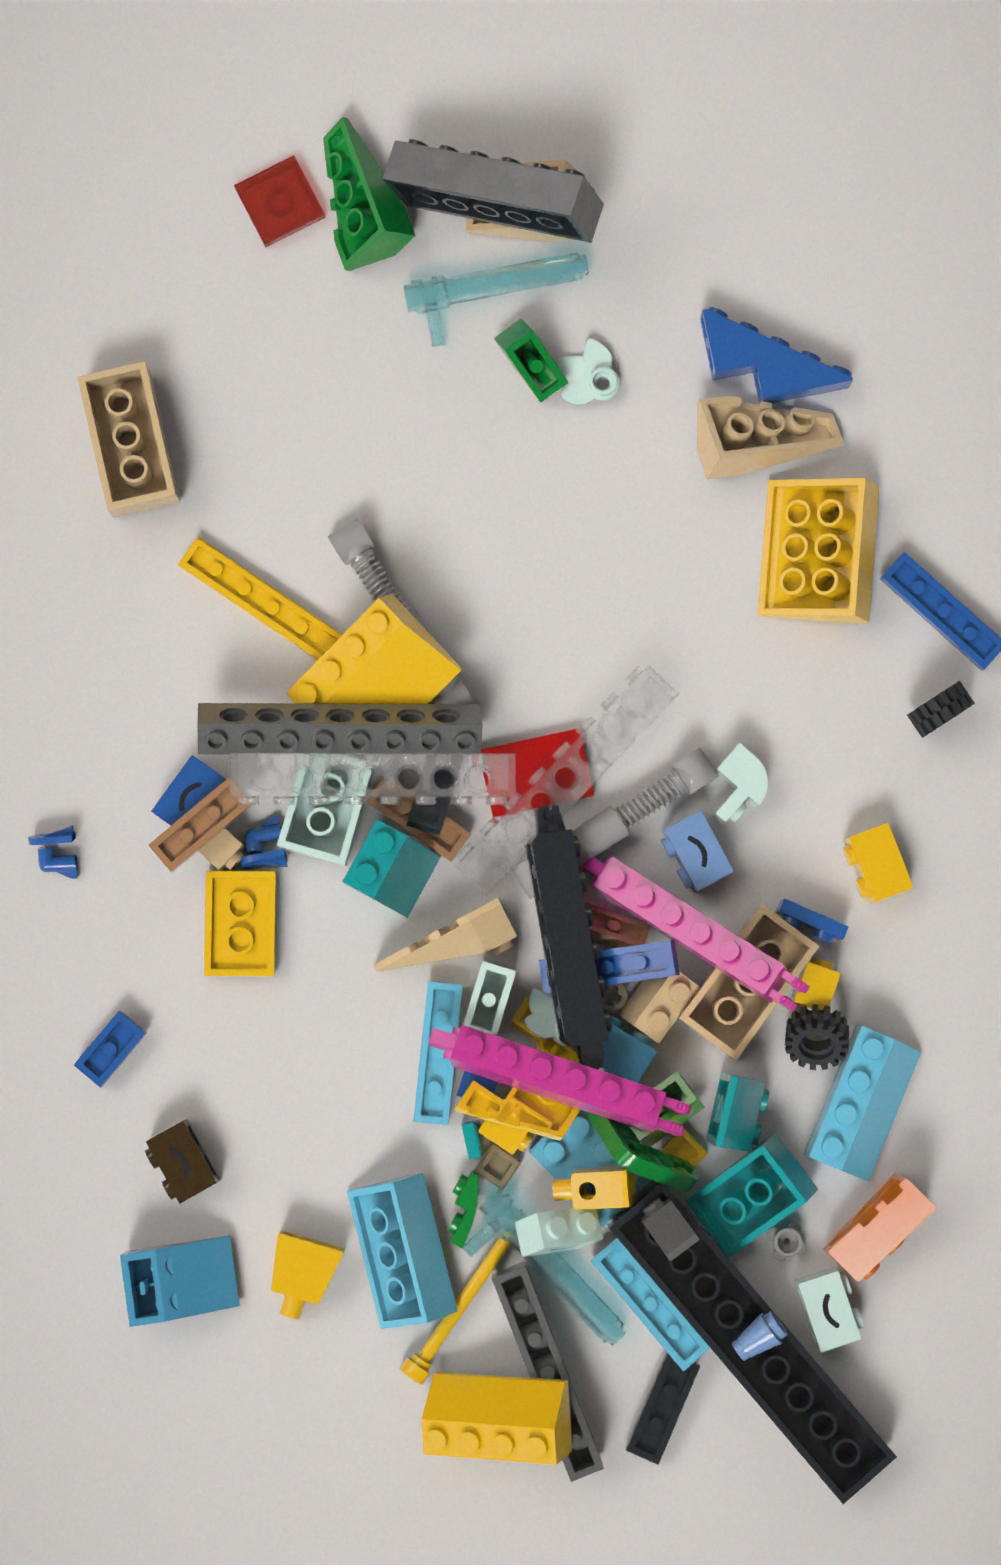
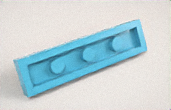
M428 981L413 1122L449 1124L454 1066L451 1065L450 1060L443 1058L445 1051L429 1045V1039L433 1028L451 1033L453 1027H459L463 985Z
M618 1238L591 1260L593 1265L683 1372L710 1349L707 1343Z

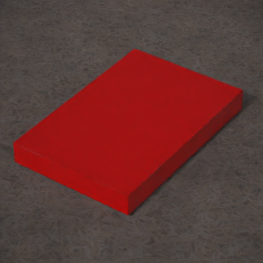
M580 728L481 749L479 757L493 818L594 796Z

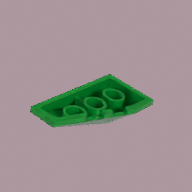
M342 117L323 137L327 177L333 180L335 198L330 199L331 211H336L338 229L333 230L334 242L344 270L352 271L395 256L416 235L401 200L382 179L383 172L349 119Z

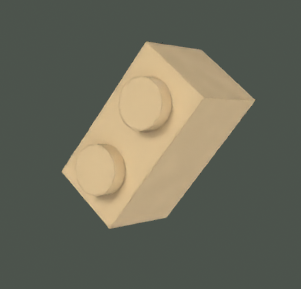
M681 972L680 975L643 980L618 1015L659 1044L700 986Z

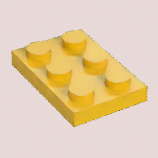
M206 871L204 976L275 977L276 871Z

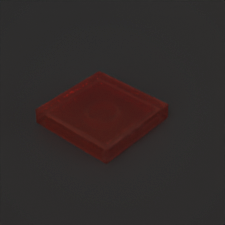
M294 155L233 185L265 248L326 218Z

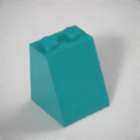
M376 819L342 882L408 918L441 857L409 836Z

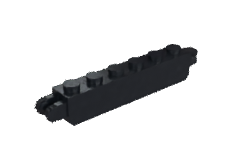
M558 805L544 806L535 809L536 835L528 840L525 848L559 1040L567 1046H575L577 1059H579L578 1063L599 1069L603 1067L604 1063L602 1041L609 1040L608 1032L612 1031V1023L609 1012L604 1011L601 997H605L606 994L604 980L602 976H597L595 962L599 961V950L596 941H591L589 927L593 926V916L590 906H585L583 892L587 891V882L584 872L579 871L577 857L581 856L580 843L577 836L573 837L572 829L566 830Z

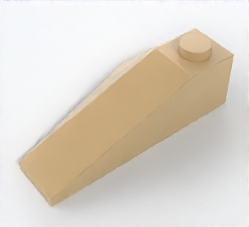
M736 396L699 399L697 402V453L707 480L743 475L841 447L844 443L832 413L798 407L786 410L772 407V403L761 401L759 405L742 402V397Z
M496 898L460 917L453 924L436 930L424 937L423 940L403 948L373 966L376 971H384L485 954L493 950L496 956L512 948L514 945L511 940L516 938L517 935L500 901Z

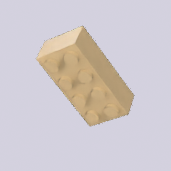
M143 361L78 376L106 507L111 516L116 518L180 503L151 371L146 362Z
M763 904L757 906L737 934L740 938L785 965L790 973L798 977L820 947ZM713 967L700 984L699 990L678 1017V1020L728 1057L737 1060L778 1003L775 1001L770 1003ZM785 982L779 993L784 995L791 985Z

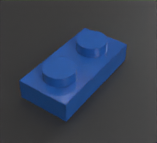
M785 898L780 899L775 911L782 915V919L794 928L800 929L803 924L814 929L813 936L828 943H832L833 939L843 940L849 928L842 923Z
M118 1011L75 1062L74 1066L101 1088L145 1037L147 1032L122 1011Z

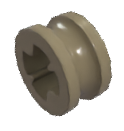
M613 984V986L618 988L617 994L621 996L617 1004L613 1001V1006L605 1004L606 997H601L604 1010L616 1011L624 1006L627 1000V991L623 984ZM606 985L605 987L610 990V986Z

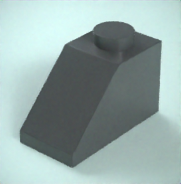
M658 1198L643 1209L645 1216L640 1218V1220L670 1261L700 1240L669 1198L664 1202L661 1198Z

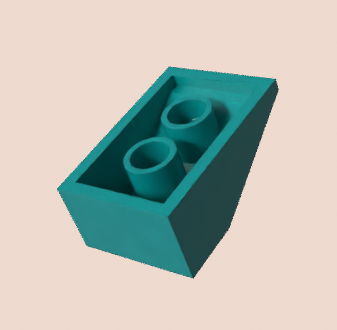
M721 1072L706 1141L716 1147L750 1152L751 1145L757 1146L761 1134V1125L756 1124L759 1110L765 1111L769 1098V1090L764 1089L765 1082Z
M774 1133L685 1202L729 1258L807 1203L818 1188L780 1138Z

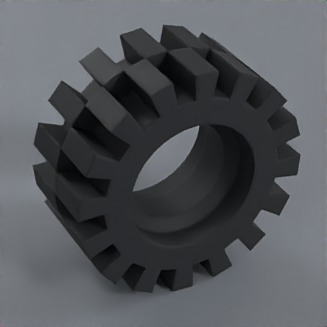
M959 680L907 714V716L923 738L974 705L975 702Z
M812 1004V1010H808L807 1006H803L800 1008V1013L795 1010L791 1014V1018L788 1017L785 1032V1051L787 1054H790V1059L793 1062L799 1059L798 1065L803 1068L808 1063L810 1064V1070H816V1065H821L822 1070L828 1069V1063L835 1067L839 1065V1060L843 1061L846 1058V1053L849 1050V1025H847L845 1016L841 1017V1012L837 1009L830 1013V1006L825 1005L823 1010H818V1004ZM822 1034L829 1038L822 1041H814L805 1036Z

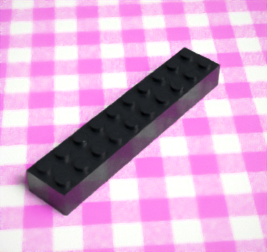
M656 1181L630 1207H626L607 1224L618 1240L842 1504H845L897 1458L781 1320L780 1322L788 1334L781 1339L782 1344L751 1358L749 1357L745 1361L740 1358L732 1342L761 1313L765 1315L770 1311L773 1312V1310L665 1184ZM658 1198H661L663 1202L669 1198L700 1239L672 1261L667 1258L640 1220V1218L645 1216L643 1209Z

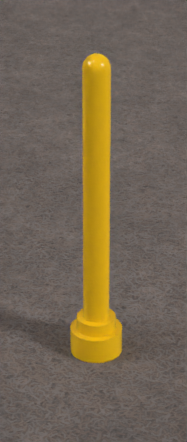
M501 1235L455 1300L458 1312L443 1317L418 1354L414 1353L411 1358L407 1357L399 1368L418 1384L423 1385L431 1374L428 1371L432 1366L429 1362L510 1247L511 1238L508 1235Z

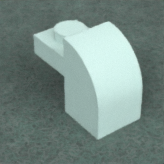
M739 743L716 769L717 774L735 789L712 815L721 824L726 823L729 819L735 823L748 808L743 803L745 800L750 802L755 808L758 807L765 798L768 788L767 773L763 764L753 753Z

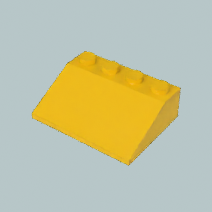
M866 478L768 480L758 616L835 623H869L879 486Z
M391 593L379 597L286 694L294 703L429 704L463 669ZM377 755L357 756L363 761L371 762Z

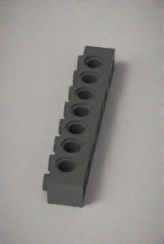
M198 703V755H481L483 724L479 704Z

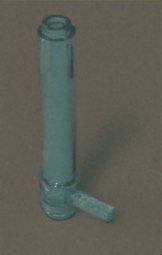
M576 252L446 278L444 275L432 276L430 281L422 282L421 279L411 280V284L404 285L403 289L408 313L415 311L417 315L426 313L432 347L446 345L439 310L449 309L452 304L582 280L583 276L588 275L589 272L585 254L579 255Z
M497 1189L479 1206L478 1209L483 1213L482 1218L487 1224L464 1244L463 1249L469 1256L472 1257L496 1234L504 1242L509 1241L521 1254L515 1222L528 1217V1215L522 1208L518 1210L513 1205L514 1200L508 1193L503 1194ZM558 1252L524 1257L603 1343L608 1342L613 1346L625 1335L626 1330L623 1328L624 1323Z

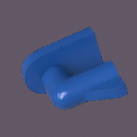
M278 815L273 816L260 827L250 829L245 833L246 849L249 856L241 859L243 869H255L266 866L288 867L287 855L284 849L263 852L261 844L262 842L279 839L281 825Z
M72 825L52 833L29 836L28 840L29 845L71 843L76 839V834ZM53 846L37 849L39 867L43 872H57L71 879L78 878L76 855L54 856Z

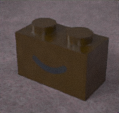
M187 1119L146 1141L149 1147L145 1150L146 1156L154 1169L160 1167L166 1178L162 1181V1185L171 1200L177 1198L179 1204L220 1181Z

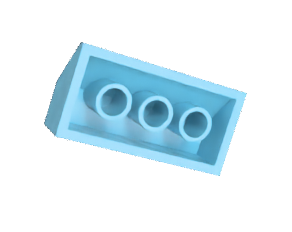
M856 1025L849 1041L848 1053H846V1058L839 1065L804 1155L869 1182L921 1052L872 1029Z
M424 1174L399 1177L347 1191L380 1328L429 1323L458 1312Z

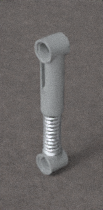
M357 518L327 536L343 563L351 565L352 569L356 570L355 574H359L358 579H363L362 584H366L365 589L369 590L368 594L372 595V600H377L379 597L392 593L405 607L406 602L402 603L401 601L403 597H398L400 592H395L396 587L391 586L393 582L388 581L390 577L385 576L386 571L382 572L383 566L379 567L380 561H375L377 556H374V552H372L375 546ZM406 607V609L415 617V619L428 631L423 621L417 614L416 610L413 607ZM457 676L432 700L433 704H476L463 682Z
M702 749L694 750L673 764L672 772H668L667 776L663 775V780L658 779V783L653 782V787L648 786L647 790L642 789V794L637 792V797L632 796V800L627 799V803L622 802V807L617 806L614 809L612 806H609L573 830V837H578L581 849V856L577 857L578 867L629 835L628 830H630L629 826L635 827V822L640 824V819L645 820L646 815L650 817L649 813L651 812L655 814V809L661 810L660 806L662 805L666 807V802L671 804L670 800L672 798L676 800L677 795L681 797L682 794L687 792L692 795L718 778L719 775ZM528 859L514 867L512 872L531 899L534 897Z

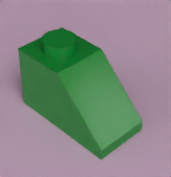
M522 318L494 338L509 362L540 403L568 383L534 331Z

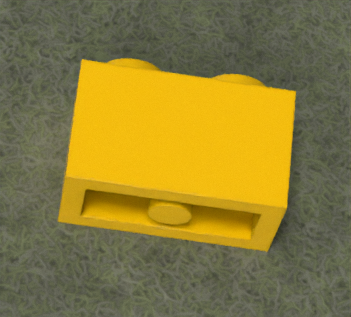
M889 823L844 839L847 845L843 847L846 861L850 867L855 866L859 876L855 880L857 890L862 899H868L869 904L914 888Z

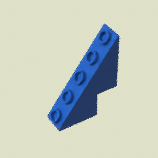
M709 307V309H703L701 312L700 323L712 380L753 373L759 404L761 401L777 403L848 389L853 381L852 373L841 366L834 365L830 367L821 363L820 357L809 351H802L800 353L789 348L790 344L784 339L776 336L768 338L758 333V328L750 323L742 321L738 324L728 319V315L718 308Z

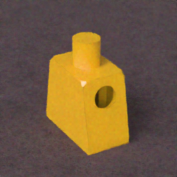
M621 1166L576 1169L571 1173V1179L553 1180L554 1201L573 1200V1208L576 1210L630 1207L637 1200L635 1174ZM586 1183H592L595 1186L596 1193H589L586 1189Z
M285 1230L279 1232L271 1290L285 1295L280 1310L281 1315L299 1320L305 1301L314 1304L320 1303L344 1254L345 1248Z

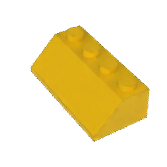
M451 1372L434 1373L421 1419L423 1454L557 1465L572 1452L568 1380Z

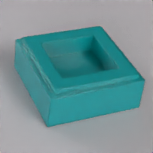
M473 1120L462 1123L461 1126L469 1160L481 1157L483 1152L476 1122Z

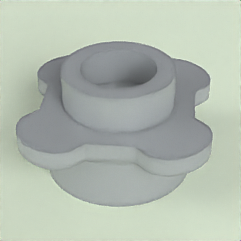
M790 1221L785 1227H771L768 1230L767 1238L772 1241L774 1247L773 1257L776 1260L785 1261L787 1257L801 1256L806 1252L807 1246L802 1242L799 1234L801 1227L798 1223ZM785 1238L790 1239L788 1245H785L783 1242Z

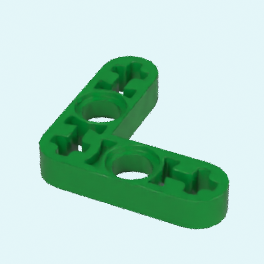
M585 1111L614 1160L627 1171L685 1192L690 1191L700 1178L696 1168L686 1160L641 1144L629 1125Z

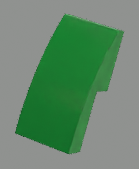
M473 1170L468 1177L462 1174L452 1193L457 1195L455 1204L466 1211L463 1215L459 1212L456 1213L447 1231L452 1233L450 1242L461 1249L473 1225L478 1202V1174Z

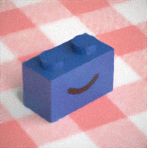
M191 755L151 812L171 826L226 779Z

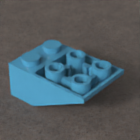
M230 1235L129 1250L120 1255L130 1327L166 1322L240 1306Z

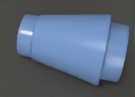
M770 1311L765 1315L761 1313L732 1342V1345L740 1358L745 1361L749 1357L751 1358L782 1344L781 1339L788 1334L777 1316Z

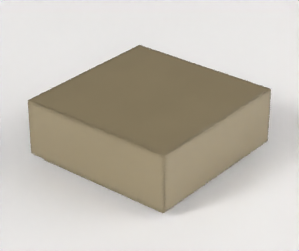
M492 1142L474 1169V1172L503 1191L521 1165L522 1160Z

